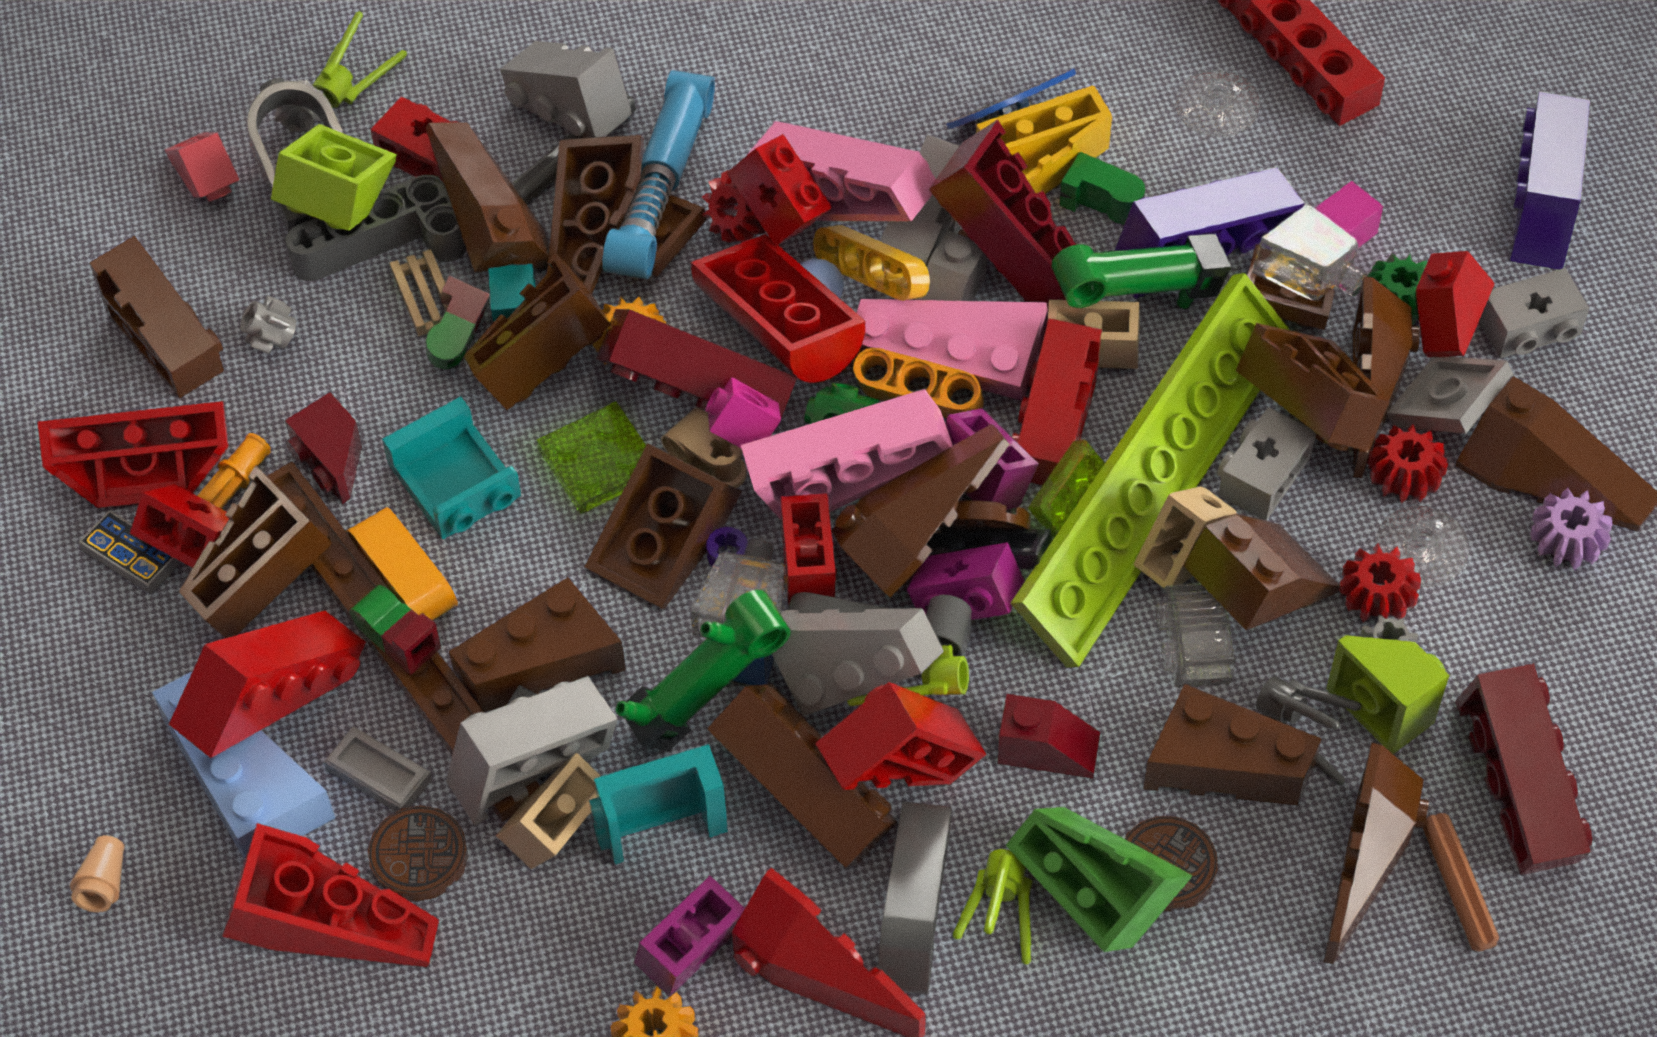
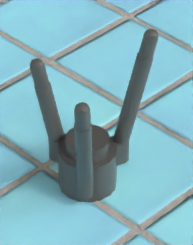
M1276 676L1271 677L1264 684L1256 701V709L1284 724H1287V722L1294 724L1304 715L1334 730L1339 728L1340 723L1308 706L1307 698L1354 711L1361 709V703L1308 687L1294 679L1287 683ZM1318 753L1315 765L1338 785H1343L1345 783L1344 776Z

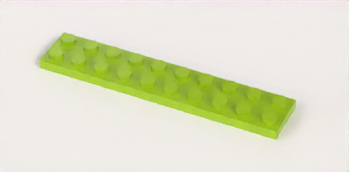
M1245 273L1231 276L1043 554L1040 563L1034 567L1010 603L1066 668L1079 667L1141 573V570L1133 564L1168 495L1198 486L1259 393L1260 389L1236 372V368L1256 323L1289 330Z

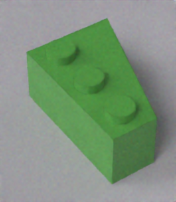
M1065 807L1034 809L1006 844L1008 849L1103 952L1133 948L1193 876Z

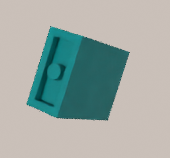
M461 396L382 438L389 467L442 540L454 533L466 531L476 521L494 511H500L509 507L514 500L522 496L518 473L513 466H508L507 468L504 466L474 426L471 410Z
M709 744L594 778L597 798L589 800L594 819L593 828L600 850L610 849L615 865L624 862L621 837L701 813L709 838L728 832L724 785Z

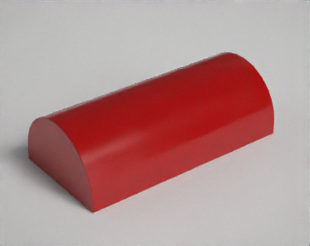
M766 234L691 262V273L695 284L800 380L809 383L828 380L844 370L857 355L864 340L866 321L779 245L775 246Z

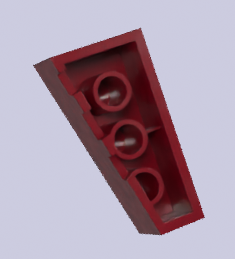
M1534 663L1478 674L1455 701L1460 716L1470 715L1473 732H1469L1468 738L1474 754L1481 752L1486 756L1487 764L1484 780L1490 796H1493L1496 800L1502 799L1505 808L1500 810L1499 819L1521 875L1577 864L1591 853L1590 847L1592 845L1590 825L1584 817H1580L1575 801L1578 797L1575 776L1570 770L1566 771L1561 752L1564 749L1562 732L1556 723L1552 724L1547 708L1550 702L1548 686L1543 677H1538Z

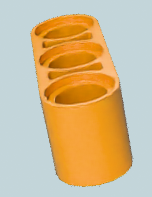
M872 347L863 350L854 361L853 370L858 384L865 395L871 398L887 401L913 393L908 390L909 383L914 378L925 377L930 380V384L925 390L939 407L944 418H947L950 414L983 409L984 399L979 382L973 374L967 371ZM879 365L887 368V372L882 379L877 381L865 379V374L871 367ZM962 388L969 389L974 393L972 399L962 405L955 404L950 400L952 394Z
M385 507L346 530L402 604L405 603L418 615L424 613L433 621L458 605L457 598L445 577L390 508Z

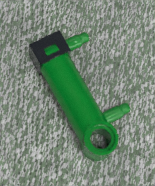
M1216 234L1187 236L1183 246L1093 252L1092 248L1088 245L1077 244L1060 251L1054 257L1051 264L1068 305L1073 308L1089 307L1108 296L1179 291L1177 305L1182 309L1190 307L1191 302L1195 298L1217 297L1231 269L1230 262Z
M764 590L748 591L732 601L725 612L726 621L722 624L718 622H704L700 627V633L706 639L653 689L642 686L627 701H620L616 705V714L626 719L641 745L669 752L691 731L687 722L756 658L766 657L776 652L788 641L791 634L790 628Z

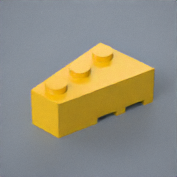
M1092 85L976 124L977 133L998 119L1006 131V134L1001 136L1010 153L1014 155L1019 152L1028 166L1022 172L1035 193L1043 190L1044 194H1046L1061 183L1080 152L1096 158L1109 149L1112 114L1096 87Z

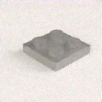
M1432 357L1390 408L1387 415L1392 425L1400 428H1409L1414 424L1415 429L1466 434L1514 374L1506 360Z

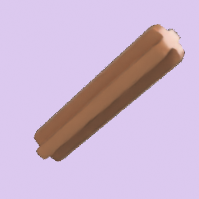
M1439 813L1427 817L1423 828L1471 948L1476 952L1495 947L1499 940V935L1450 816L1446 813Z

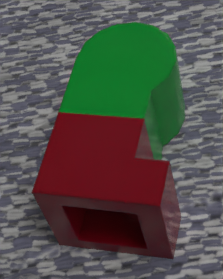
M448 277L441 294V303L448 307L441 322L430 329L426 338V354L431 364L444 370L452 369L460 364L489 306V293L454 277Z
M380 584L349 610L350 616L357 627L410 676L441 649L436 623L424 613L418 615L405 603L402 604L389 589ZM423 641L422 648L412 655L411 651Z

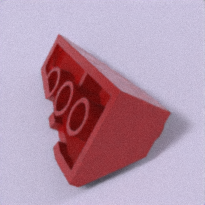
M259 823L256 824L233 895L222 937L269 950L428 967L439 919L390 889L381 890L358 876L360 870L347 862L342 866L319 852L320 846L310 839Z

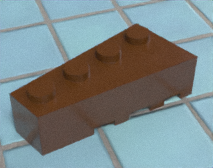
M774 684L745 686L707 728L845 868L859 864L897 823L895 818L889 813L892 809L891 805L874 789L870 788L868 790L861 781L857 782L859 785L853 790L842 789L815 744L822 737Z

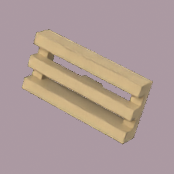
M431 249L424 251V257L416 259L415 255L406 257L407 263L400 265L398 260L390 262L391 272L418 336L428 334L430 329L440 323L443 318L439 314L422 274V270L428 269L441 299L445 281ZM413 275L432 321L424 323L405 276ZM443 304L444 309L446 311L448 306Z

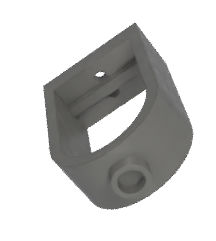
M283 78L271 79L260 86L261 92L253 100L247 117L250 148L270 194H272L275 170L258 133L261 121L270 111L284 105H300L317 114L324 126L343 133L331 104L319 90L302 82L284 81ZM274 201L287 233L293 227L315 218L308 214L292 212L286 208V205Z

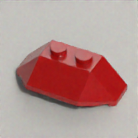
M224 401L37 422L42 467L97 508L139 504L142 492L173 484L194 494L229 447Z

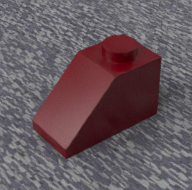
M1006 694L999 733L997 764L1093 779L1100 732L1056 701Z

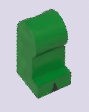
M1080 152L1061 181L1059 206L1075 212L1081 204L1101 213H1106L1110 220L1125 225L1133 202L1145 197V184L1141 178L1130 172Z

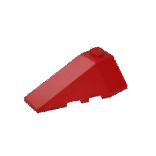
M770 868L764 874L732 930L733 956L738 965L752 976H755L757 973L775 986L905 1037H923L925 1035L926 1013L881 969L872 967L868 971L863 966L862 957L854 948L856 944L845 933L840 937L833 936L816 918L822 910L809 897L773 868Z

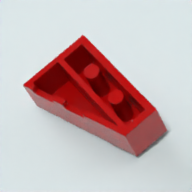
M1051 318L1048 319L1038 362L1034 361L1030 373L1029 397H1023L1019 411L1018 423L1022 424L1020 434H1012V438L1038 463L1030 483L1067 491L1097 384L1102 329Z
M891 682L871 690L866 695L863 704L815 743L843 790H853L859 785L857 782L871 780L876 788H887L891 784V779H904L908 786L952 784L987 755L958 709Z

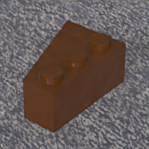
M135 235L89 262L108 317L179 399L224 371L219 355L223 351L220 340L210 328L204 329L192 307L186 301H183Z
M1184 684L1147 761L1143 790L1158 791L1159 787L1188 789L1191 795L1205 796V791L1236 794V799L1298 806L1315 768L1322 738Z

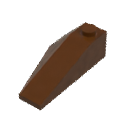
M468 122L428 123L426 131L474 272H488V268L504 267L510 264H532L533 270L547 269L550 245L544 228Z
M642 135L560 140L548 261L557 253L586 285L591 294L603 269V250L607 234L611 229L618 230L641 178L644 144ZM549 264L547 267V274L552 269Z
M1363 277L1352 326V361L1387 398L1389 405L1368 450L1353 448V478H1363L1368 465L1369 453L1372 451L1374 442L1381 433L1387 418V412L1392 406L1406 371L1410 352L1417 353L1420 338L1419 326L1412 325L1411 307L1373 277Z
M1514 376L1488 405L1455 464L1456 467L1494 490L1510 494V490L1513 489L1537 496V502L1543 504L1544 499L1550 493L1560 498L1562 491H1565L1567 487L1572 495L1578 498L1588 490V502L1593 504L1604 501L1605 510L1603 515L1612 517L1613 525L1634 531L1640 529L1657 507L1656 489L1552 398Z
M990 424L863 496L856 505L846 507L836 519L835 527L831 531L840 547L885 594L891 597L930 555L932 549L926 544L938 527L941 525L950 527L957 518L958 514L955 511L958 507V500L963 493H972L978 489L1010 444L993 424Z
M1371 743L1358 789L1324 963H1335L1408 847L1414 827L1423 829L1426 821L1429 800L1420 798L1424 779L1381 744Z

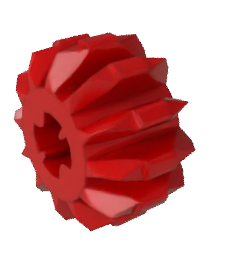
M726 170L724 173H721V178H714L708 182L712 193H706L701 198L709 204V210H706L701 216L712 218L709 231L714 234L721 233L722 241L729 243L740 241L742 243L756 238V235L764 234L766 231L728 176L727 172L729 170Z
M1414 424L1408 428L1407 432H1403L1394 425L1389 430L1388 435L1379 434L1374 442L1372 451L1369 453L1367 464L1369 465L1368 469L1371 470V484L1382 485L1383 497L1393 492L1399 494L1398 497L1401 504L1408 498V495H1412L1421 503L1423 498L1426 497L1427 492L1436 493V490L1440 488L1442 477L1446 475L1448 463L1447 458L1444 457V443L1432 442L1431 430L1421 435L1416 433Z
M1377 543L1373 547L1372 554L1359 548L1355 553L1354 561L1347 560L1342 570V576L1344 577L1340 580L1339 591L1341 596L1346 597L1345 606L1348 612L1361 609L1360 618L1363 623L1371 616L1380 615L1385 619H1388V615L1398 620L1403 619L1406 616L1407 608L1414 609V606L1418 603L1419 594L1417 591L1421 587L1420 573L1414 572L1415 563L1413 562V557L1400 559L1398 546L1391 550L1390 553H1384L1379 543Z

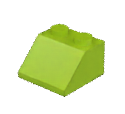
M318 124L279 152L271 200L286 205V208L292 212L308 214L323 220L332 228L350 231L369 215L395 163L397 154Z
M1345 635L1338 640L1326 690L1329 693L1360 702L1361 709L1359 711L1347 710L1387 750L1395 754L1435 723L1449 674L1435 655L1426 653L1416 642Z

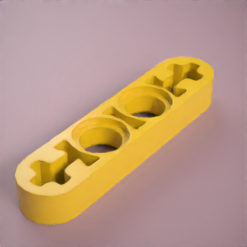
M844 225L821 227L816 230L813 240L816 258L831 262L842 275L901 301L922 298L927 294L930 284L929 273L921 259Z

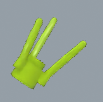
M360 11L354 14L340 42L336 44L325 68L312 84L317 90L323 91V95L327 98L332 108H337L342 101L352 105L362 91L407 56L405 50L399 51L355 86H352L353 75L346 67L339 63L363 17V13Z
M941 645L944 652L922 672L923 685L906 687V689L923 696L964 695L969 685L967 660L964 656H953L951 645ZM867 694L847 700V704L849 706L861 705L865 702L864 699Z
M998 849L990 852L986 869L978 871L975 886L952 935L956 940L963 936L985 890L986 894L991 898L984 925V932L988 935L994 931L1001 902L1012 901L1016 895L1018 896L1021 961L1023 964L1028 965L1031 962L1029 895L1032 880L1025 877L1026 867L1010 850Z

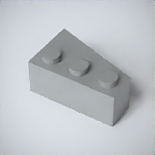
M927 135L920 149V154L929 164L930 170L936 179L959 148V145ZM932 195L912 221H888L881 239L877 240L921 259L927 267L930 258L946 231L949 230L958 234L962 227Z
M922 608L866 609L863 613H840L839 609L824 610L822 613H799L798 610H784L781 616L790 628L791 634L788 641L780 649L772 653V656L802 715L806 716L869 693L874 688L885 685L888 682L894 684L921 674L944 651Z
M588 676L570 683L567 681L558 683L550 690L529 698L519 697L507 706L487 713H475L465 721L460 722L446 782L473 824L477 825L488 818L485 809L510 795L515 802L529 795L525 786L550 772L553 774L575 753H578L585 761H588L609 749L618 718Z

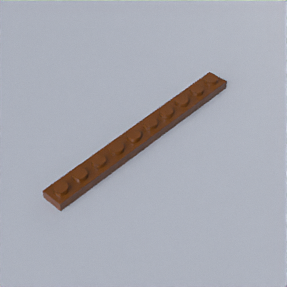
M293 461L270 473L267 476L333 543L310 567L451 755H453L460 722L465 721L475 713L484 711L438 652L410 676L357 627L350 616L349 610L377 585L380 584L389 590L390 588ZM423 641L411 651L412 655L422 648ZM537 781L525 786L529 795L517 802L510 795L490 806L502 822L512 817L522 803L540 787Z

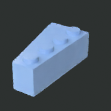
M192 672L152 692L163 721L244 860L257 823L304 836L335 819L327 791L262 730L220 754L209 758L169 725Z

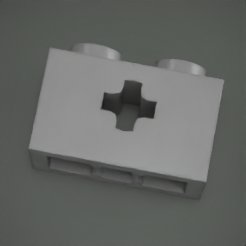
M1563 268L1492 289L1479 322L1498 356L1504 358L1514 354H1528L1538 347L1551 343H1565L1573 340L1582 333L1589 306L1567 269Z
M1268 407L1258 421L1254 419L1249 421L1241 435V445L1235 453L1228 451L1222 459L1217 470V475L1221 477L1218 496L1267 521L1310 460L1316 433L1309 427Z

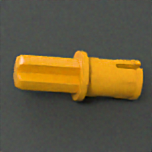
M248 433L245 440L228 460L223 459L218 463V472L197 496L222 509L240 487L246 488L249 485L250 480L248 477L255 465L259 466L264 458L271 453L269 444L259 435Z

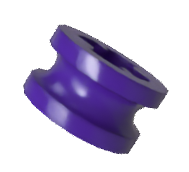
M722 527L713 531L707 539V561L710 567L722 574H733L743 569L748 561V540L745 534L733 527ZM727 545L735 547L736 553L731 555L730 551H728V556L719 554V548L724 546V549L727 550Z

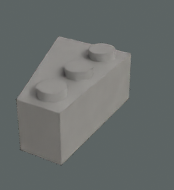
M534 41L500 69L505 84V95L514 106L525 108L539 115L547 122L551 121L568 129L576 136L580 135L584 138L606 137L632 115L613 48L605 47L600 52H592L591 48L585 45H581L576 50H570L563 43Z

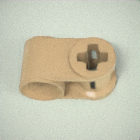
M695 407L661 437L666 451L680 460L735 488L741 486L745 481L747 471L745 463L741 459L742 449L710 432L708 413L701 408Z

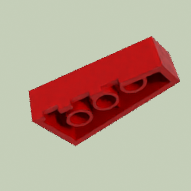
M324 610L204 644L169 725L209 758H212L349 681L359 669V657L366 642Z

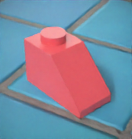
M203 132L165 149L169 160L193 197L202 198L206 196L208 202L216 200L232 192L229 185L240 180L217 132Z

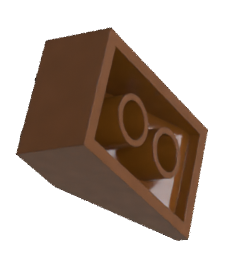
M647 443L584 567L648 602L665 609L707 552V539L710 534L716 529L725 526L742 491Z
M1239 514L1206 525L1183 565L1246 631L1337 594L1340 586L1280 524Z

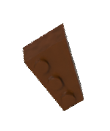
M557 253L547 262L552 269L536 287L528 283L519 293L525 300L507 319L505 316L500 315L464 355L473 375L506 410H509L516 403L526 400L533 393L535 387L551 374H556L564 369L569 359L585 346L597 342L604 331L611 326V323L589 289Z
M1256 323L1236 368V372L1321 436L1325 444L1342 451H1346L1348 447L1368 450L1389 405L1387 398L1333 340Z
M256 465L248 477L252 482L238 505L232 503L225 514L229 520L215 543L212 541L208 542L179 590V593L198 614L225 638L239 634L333 544Z
M569 577L449 651L454 674L484 712L506 706L518 685L539 694V691L552 688L561 682L567 681L570 683L606 671H611L612 675L626 671L622 641Z

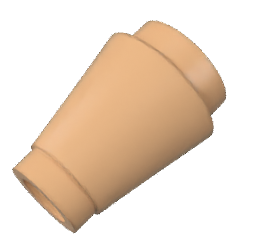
M100 836L96 839L95 844L70 883L71 898L78 907L90 912H104L119 899L123 852L125 849L123 842L112 836Z

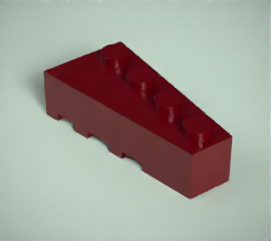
M997 119L961 143L928 190L962 227L967 236L990 259L996 269L1018 291L1025 302L1047 303V308H1049V300H1066L1052 270V260L1060 251L1069 246L1076 245L1065 226L1057 227L1052 220L1050 201L1043 190L1035 193L1022 172L1028 166L1019 152L1012 155L1001 138V136L1006 134V131Z
M615 309L610 322L611 326L607 329L596 357L597 360L613 366L611 373L633 382H637L639 376L655 382L653 390L679 399L681 393L697 398L695 406L703 410L706 409L713 392L718 387L724 390L731 377L778 402L782 418L797 380L796 376L633 310Z

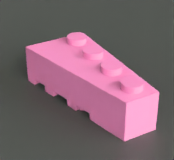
M775 121L750 150L751 152L764 143L784 134L832 206L829 211L816 221H912L933 195L928 189L935 181V177L930 170L929 164L918 151Z
M861 299L856 313L866 321L864 340L856 356L863 350L872 347L949 366L973 374L978 380L981 390L1022 401L1029 387L1032 365L1034 361H1037L1048 323L1047 303Z
M923 389L740 446L754 491L781 520V496L827 493L829 512L862 498L952 447L953 444L941 410L927 391Z

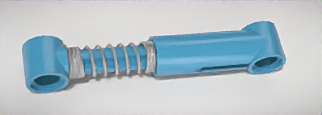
M677 70L670 71L665 87L664 103L642 158L641 178L631 200L627 215L618 230L611 229L607 234L602 259L603 271L605 273L646 280L650 278L657 250L656 229L659 227V221L662 219V213L665 211L668 196L679 185L703 118H708L711 113L715 94L714 76Z

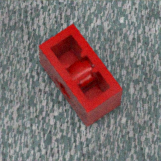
M401 96L370 129L373 144L397 154L393 166L414 177L433 175L440 178L444 183L426 131V126L428 123H450L457 121H449L433 113L426 105L416 104Z
M784 134L755 148L727 172L775 246L804 231L832 208Z
M173 484L142 492L130 534L193 568L208 542L212 541L215 543L229 518L225 516L227 511Z
M827 493L781 496V535L788 606L791 597L800 592L835 597L836 571Z

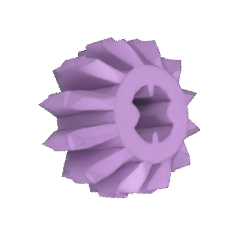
M1568 487L1565 491H1562L1560 498L1550 493L1544 499L1543 506H1538L1533 513L1532 521L1534 525L1530 532L1531 540L1540 542L1537 549L1539 556L1551 553L1554 555L1553 563L1555 567L1561 564L1563 559L1569 560L1574 570L1580 567L1582 560L1593 565L1598 560L1600 551H1604L1609 546L1611 540L1609 532L1613 525L1612 517L1603 515L1605 510L1604 501L1593 504L1588 502V490L1582 493L1580 498L1574 497Z

